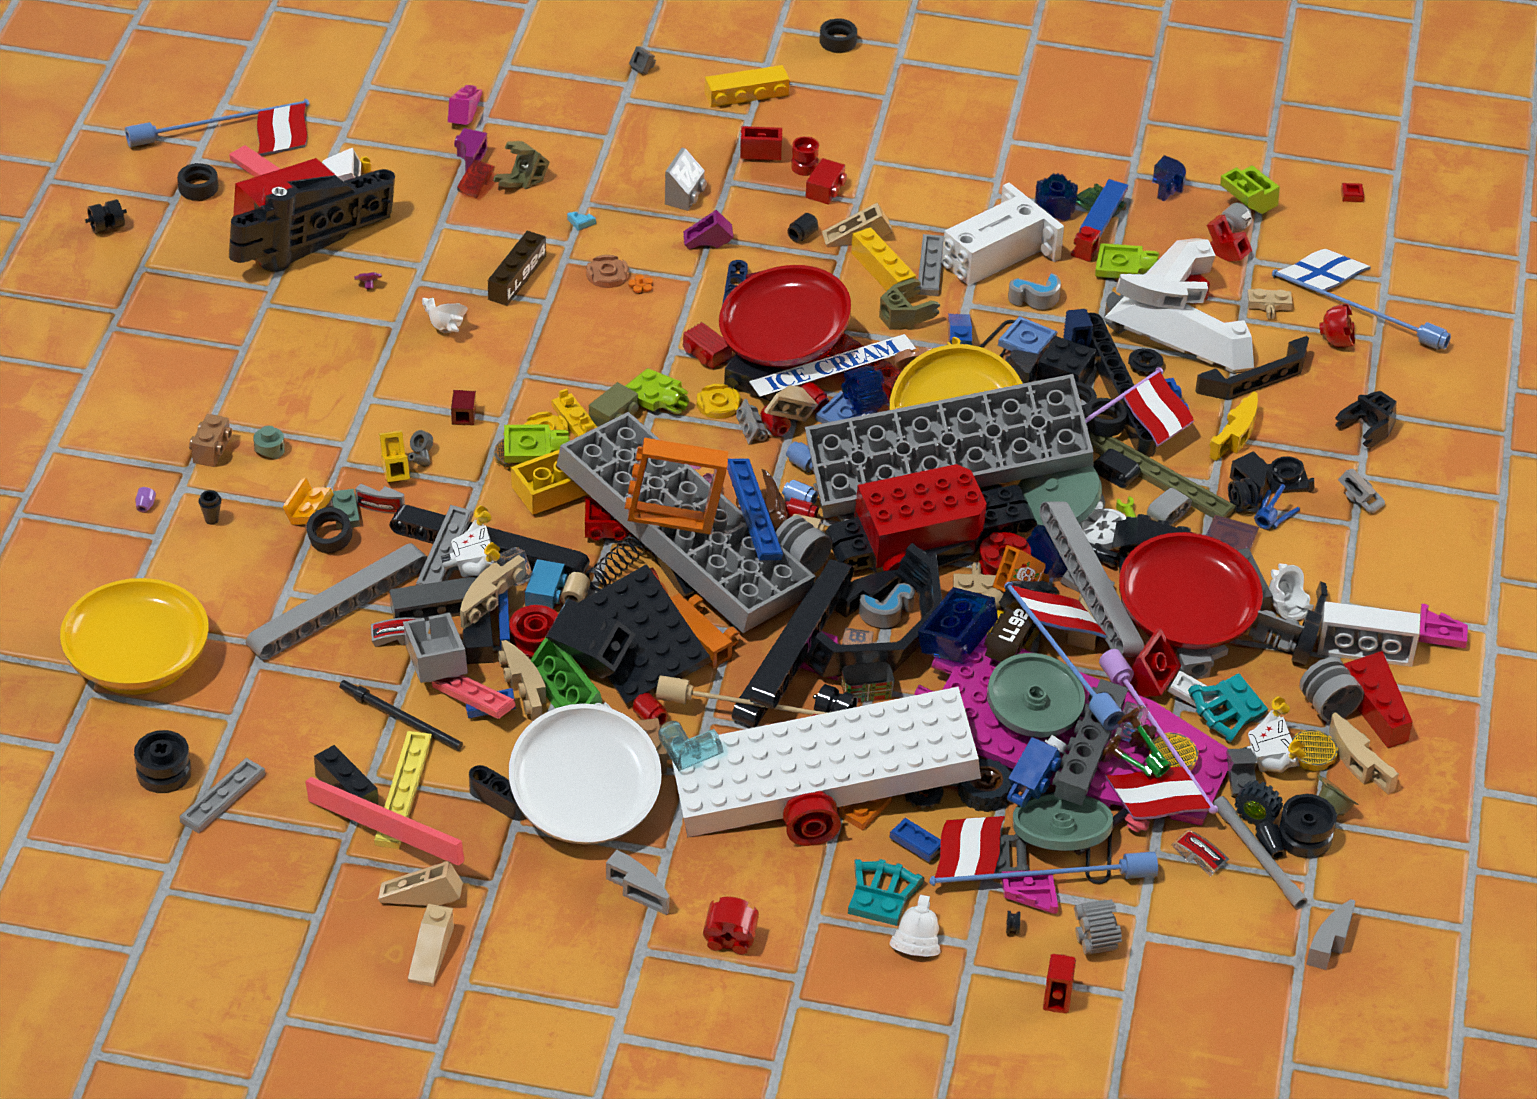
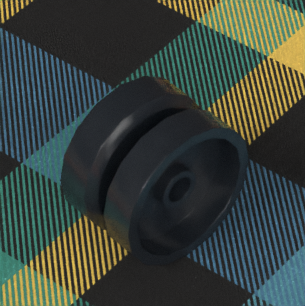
M157 730L139 739L134 747L136 774L140 785L146 790L154 793H170L179 790L187 784L191 777V762L189 759V745L183 736L169 730Z
M1299 794L1288 799L1283 805L1279 825L1283 847L1296 856L1306 858L1318 857L1326 853L1332 844L1337 813L1334 806L1326 799L1313 794Z

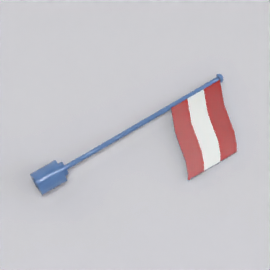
M304 99L301 102L157 129L155 125L152 126L151 122L125 127V136L128 146L134 147L154 143L155 138H158V133L258 114V154L263 156L306 146L307 130L304 116L305 107L309 105V100Z
M1007 582L1004 586L1005 589L1012 593L1091 694L1092 699L1089 703V709L1106 730L1118 728L1120 725L1117 722L1125 716L1123 711L1108 693L1096 694L1043 625L1089 633L1103 638L1107 636L1079 600L1057 594L1032 591L1013 586L1012 582Z
M1005 816L946 820L943 826L940 860L936 874L930 878L929 882L932 886H935V883L1117 869L1120 870V874H1124L1126 879L1156 877L1158 874V861L1154 851L1127 853L1123 855V859H1119V864L995 874L1000 854V831Z

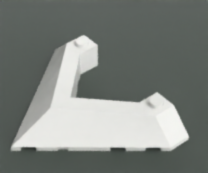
M1207 239L1177 240L1145 275H1163L1164 281L1184 282L1190 275L1210 273L1215 253ZM1126 296L1104 317V321L1109 323L1114 321L1122 324L1124 329L1147 336L1151 340L1183 353L1186 350L1196 354L1197 359L1210 364L1215 362L1226 367L1225 370L1236 373L1254 369L1252 336L1245 320L1223 323L1186 303L1184 309H1170L1141 303Z

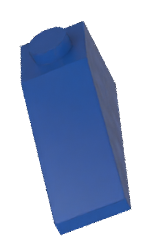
M948 314V342L952 344V337H957L960 339V344L972 345L970 314Z

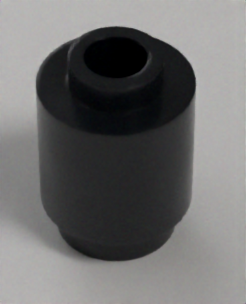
M810 213L801 215L789 225L787 230L789 237L795 242L805 240L818 230L817 218Z

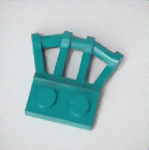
M1239 673L1225 681H1220L1217 685H1193L1188 689L1190 697L1194 699L1197 708L1196 713L1200 717H1204L1209 729H1214L1225 736V740L1229 743L1232 742L1242 726L1265 715L1268 711L1267 706ZM1203 696H1218V698L1209 703H1205ZM1224 704L1229 709L1219 716H1214L1211 712ZM1234 717L1238 720L1233 729L1222 724Z
M855 859L856 886L848 907V914L897 926L905 902L922 886L924 877L920 874L915 875L905 869L903 864L896 863V865L886 863V860L883 859L862 862L861 859ZM876 871L871 885H864L862 872ZM883 873L893 875L887 891L878 889ZM900 878H903L910 884L900 894L895 893Z

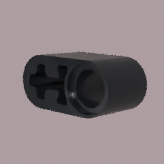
M1108 449L1093 462V468L1099 476L1120 488L1127 487L1141 474V469L1137 462L1114 449Z

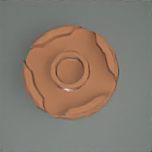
M614 255L597 256L586 267L588 280L593 285L601 288L620 286L625 283L629 275L627 262L619 260Z

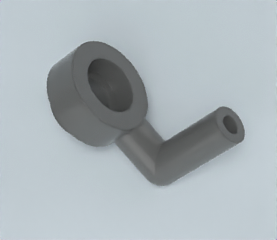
M418 430L412 435L410 447L419 454L411 452L408 455L409 461L425 467L430 465L429 451L433 446V437L430 433Z

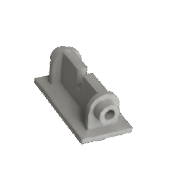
M744 399L741 407L737 410L736 417L748 445H751L753 439L759 441L766 440L768 432L764 424L761 423L757 407L749 405L748 400Z

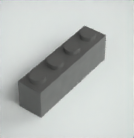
M478 576L390 589V607L393 619L424 618L425 621H429L431 616L450 613L451 617L460 616V609L466 592Z

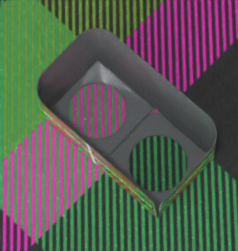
M887 662L843 667L841 685L843 694L849 692L857 695L858 702L891 698L895 680L891 667Z

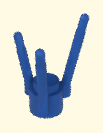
M1284 484L1277 490L1268 506L1266 504L1271 490H1267L1260 508L1254 516L1255 522L1260 528L1269 529L1272 527L1276 529L1280 523L1300 510L1299 507H1296L1277 519L1278 512L1273 506L1285 488Z

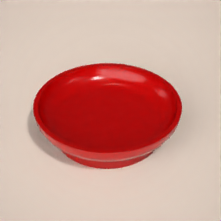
M807 265L778 266L752 275L731 291L719 313V328L729 348L738 356L757 365L788 370L821 360L832 350L849 324L851 298L843 282L826 270Z
M1175 532L1150 538L1130 552L1120 570L1119 591L1123 606L1128 615L1150 638L1158 628H1161L1172 649L1175 650L1177 648L1192 650L1210 649L1227 644L1239 638L1251 627L1258 616V611L1261 609L1263 599L1262 586L1254 567L1235 548L1206 535Z

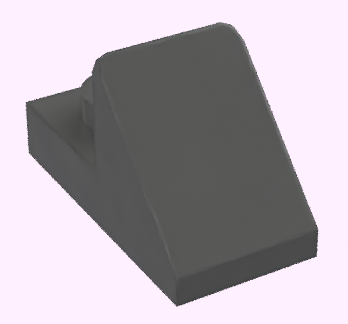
M1251 748L1226 750L1231 797H1237L1243 786L1249 781L1252 783L1254 780L1256 781L1255 768L1258 762Z

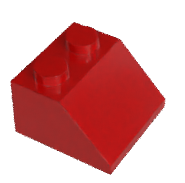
M1161 628L1154 632L1136 658L1132 668L1134 675L1130 684L1136 693L1142 697L1161 696L1182 666Z

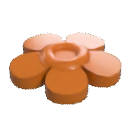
M636 275L635 280L631 279L628 282L629 287L633 288V291L636 293H641L642 290L644 292L652 290V278L647 277L644 279L643 275Z

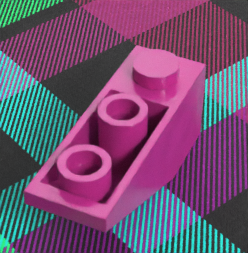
M465 85L449 98L448 122L468 125L473 120L482 90L477 89V86Z

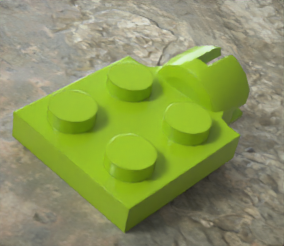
M1100 243L1095 277L1119 278L1120 274L1145 275L1159 260V252L1143 251V246Z
M649 368L625 385V387L638 393L639 406L652 411L664 408L674 414H680L682 410L685 411L689 404V398L686 396L688 391L682 388L681 381Z
M504 425V463H524L557 451L561 445L570 441L569 436H565L570 435L569 431L550 430L549 425Z

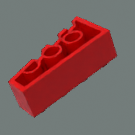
M1383 651L1344 663L1351 676L1358 681L1364 691L1363 700L1357 710L1385 746L1391 748L1408 742L1413 721Z

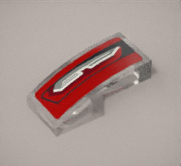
M1189 829L1172 844L1188 863L1194 860L1210 877L1229 860L1215 845Z

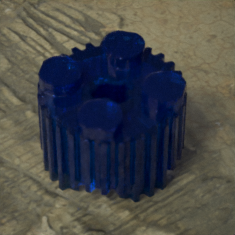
M1053 173L1048 179L1044 178V180L1037 181L1034 203L1053 218L1068 220L1071 218V213H1074L1076 209L1078 185L1073 182L1071 183V180H1067L1063 174Z
M868 365L844 372L846 380L841 385V391L843 392L844 399L850 400V404L853 407L850 408L852 414L858 415L873 411L887 404L888 398L881 384L884 382L881 370L875 371L873 366Z

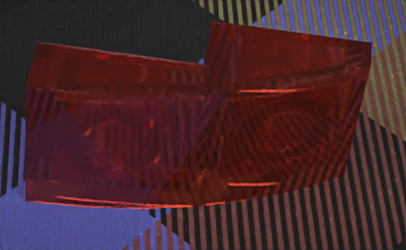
M475 160L457 186L458 192L477 198L483 185H487L495 170V166Z

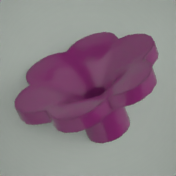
M376 272L362 273L355 276L354 280L363 281L365 289H373V281L381 278L382 274H377Z

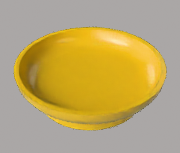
M968 344L944 345L924 352L903 369L892 389L889 408L893 410L1023 383L1007 361L985 348Z
M133 578L102 585L88 592L74 603L62 622L60 641L68 662L88 680L109 691L120 694H146L169 686L195 663L206 645L209 623L202 604L184 588L157 579Z

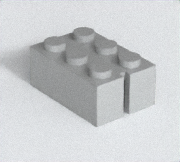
M450 613L429 617L431 640H427L424 618L403 622L406 648L420 683L434 682L438 679L455 678L468 674L465 648Z

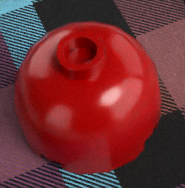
M1348 303L1336 305L1327 310L1324 314L1323 322L1319 323L1321 335H1325L1327 341L1332 346H1354L1355 325L1349 316L1353 314Z

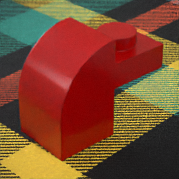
M1225 214L1218 215L1206 225L1212 238L1210 244L1215 255L1225 261H1241L1253 251L1245 232L1232 233Z

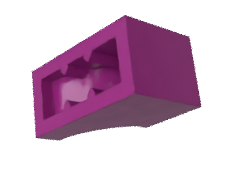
M463 128L460 135L456 136L454 146L457 148V157L465 160V172L474 174L488 149L487 133Z
M715 210L683 231L684 245L689 250L701 245H711L717 249L733 239L732 224Z

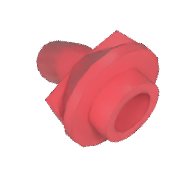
M1130 813L1125 817V820L1128 822L1127 827L1138 833L1141 830L1147 831L1150 823L1149 820L1133 819Z

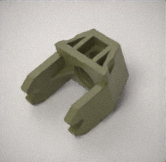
M508 141L505 149H509L511 153L517 154L511 174H496L493 181L499 182V186L507 188L524 187L525 189L543 181L550 161L523 141Z
M912 278L894 284L880 297L879 318L890 330H912L915 324L933 319L940 313L937 309L940 307V304L937 301L931 300L914 307L907 301L908 298L914 297L920 292L918 286L921 285V282Z

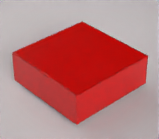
M1342 183V202H1363V184Z

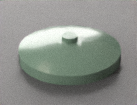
M1092 466L1026 478L1018 483L1037 521L1036 527L1032 530L1037 533H1048L1039 513L1043 502H1067L1078 523H1081L1097 507L1102 494L1100 478Z
M1038 653L1017 654L1003 660L993 670L987 687L988 703L997 719L1009 729L1030 737L1045 738L1068 731L1079 720L1085 703L1083 685L1073 671L1063 662Z
M1055 792L1041 794L1039 799L1031 797L1024 808L1017 805L1013 812V829L1015 833L1027 843L1050 850L1068 851L1095 846L1107 839L1113 828L1111 810L1101 801L1089 796L1085 797L1081 806L1055 797Z

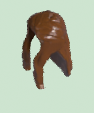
M761 469L766 485L764 502L776 532L781 524L787 520L788 515L782 494L779 492L776 482L766 470ZM736 498L737 508H739V509L741 510L739 501H738V499Z

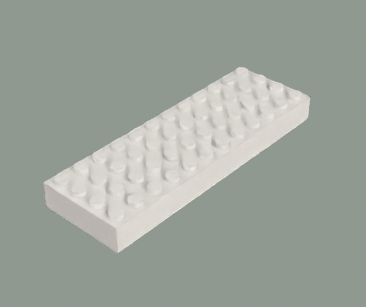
M959 687L669 745L687 837L783 818V810L787 802L806 793L822 791L835 800L837 807L981 778L979 759Z

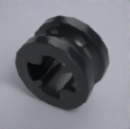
M1007 911L1006 933L1009 934L1011 931H1014L1016 934H1019L1020 911H1017L1015 914Z

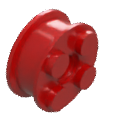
M994 532L986 537L980 546L981 556L979 563L981 564L982 574H997L1006 545L1031 555V548L1026 539L1008 532Z
M529 605L520 608L510 618V643L520 649L526 656L533 657L545 639L558 613L543 605Z
M822 791L806 793L792 798L787 802L783 810V819L787 825V836L793 843L801 846L823 844L835 837L841 827L835 800Z

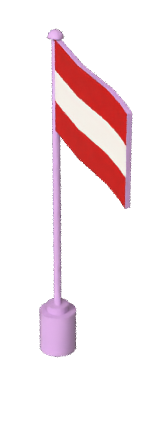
M1158 367L1154 373L1086 417L1085 422H1089L1124 398L1133 415L1151 434L1158 447L1192 424L1194 419L1187 406L1171 390L1162 375L1163 369Z
M1111 649L1105 652L1099 659L1100 666L1112 683L1120 686L1126 685L1139 706L1143 705L1145 707L1143 712L1152 725L1157 728V732L1181 766L1170 767L1159 778L1154 774L1148 777L1143 771L1105 776L1132 818L1155 819L1184 812L1209 811L1211 814L1217 813L1218 807L1212 804L1130 684L1134 671L1118 649Z

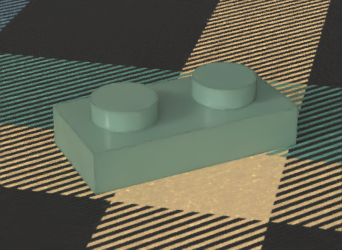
M354 489L333 491L334 495L331 498L333 507L341 509L347 514L352 528L360 527ZM336 522V528L343 529L342 524Z

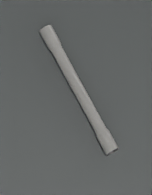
M1224 796L1218 797L1213 802V805L1218 807L1217 812L1230 824L1267 870L1295 909L1304 907L1308 899L1296 884L1287 877L1249 830Z

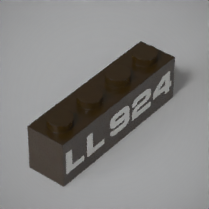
M530 231L524 233L488 279V300L505 306L509 305L545 259L546 236Z
M1016 598L1011 605H1006L1004 612L1000 614L997 623H994L991 633L987 634L984 646L987 647L985 656L1000 662L1020 654L1036 628V624Z

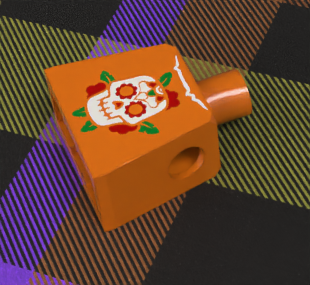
M1006 545L992 587L1005 592L1004 586L1007 582L1025 580L1049 583L1050 579L1049 575L1044 573L1045 563L1022 550Z

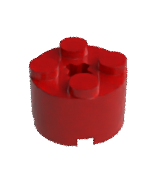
M720 897L719 902L716 903L713 900L709 904L703 929V936L707 941V946L715 951L724 948L733 950L736 954H746L754 942L759 919L758 910L755 907L752 910L748 907L747 901L736 897Z

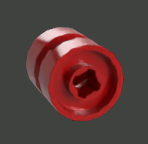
M803 136L793 141L791 168L794 173L801 176H810L817 167L819 143L816 139Z

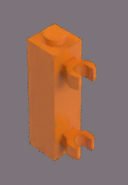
M679 593L670 598L709 654L712 662L708 665L715 668L732 658V647L739 642L734 637L739 634L738 630L732 626L722 633L700 613L703 611V608L699 604L703 602V599L698 594L693 595L688 601Z

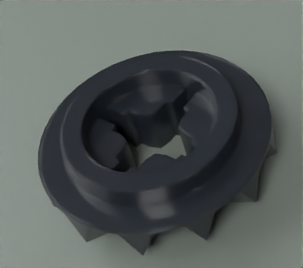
M1141 348L1130 353L1128 364H1130L1132 370H1137L1138 374L1143 372L1147 376L1148 373H1154L1156 368H1162L1163 357L1155 350Z
M940 786L920 790L924 794L928 793V797H925L923 794L919 795V791L904 794L906 802H911L913 807L921 806L923 810L926 806H929L933 809L935 804L941 803L943 788Z

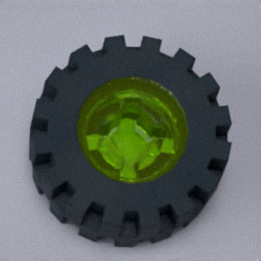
M1254 780L1253 783L1249 781L1243 786L1235 799L1234 805L1235 808H1238L1236 810L1237 813L1242 814L1241 818L1243 820L1247 819L1249 824L1255 823V826L1267 820L1275 821L1283 807V803H1281L1282 797H1278L1279 792L1277 790L1273 791L1274 787L1271 785L1268 787L1265 782L1260 784L1259 781Z

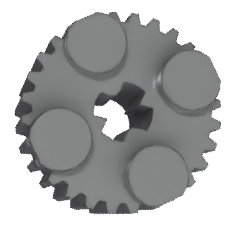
M1100 900L1075 905V917L1079 920L1080 924L1079 927L1075 928L1077 941L1082 942L1084 954L1090 955L1118 949L1117 943L1122 942L1120 925L1117 926L1115 915L1112 914V912H1117L1113 900Z

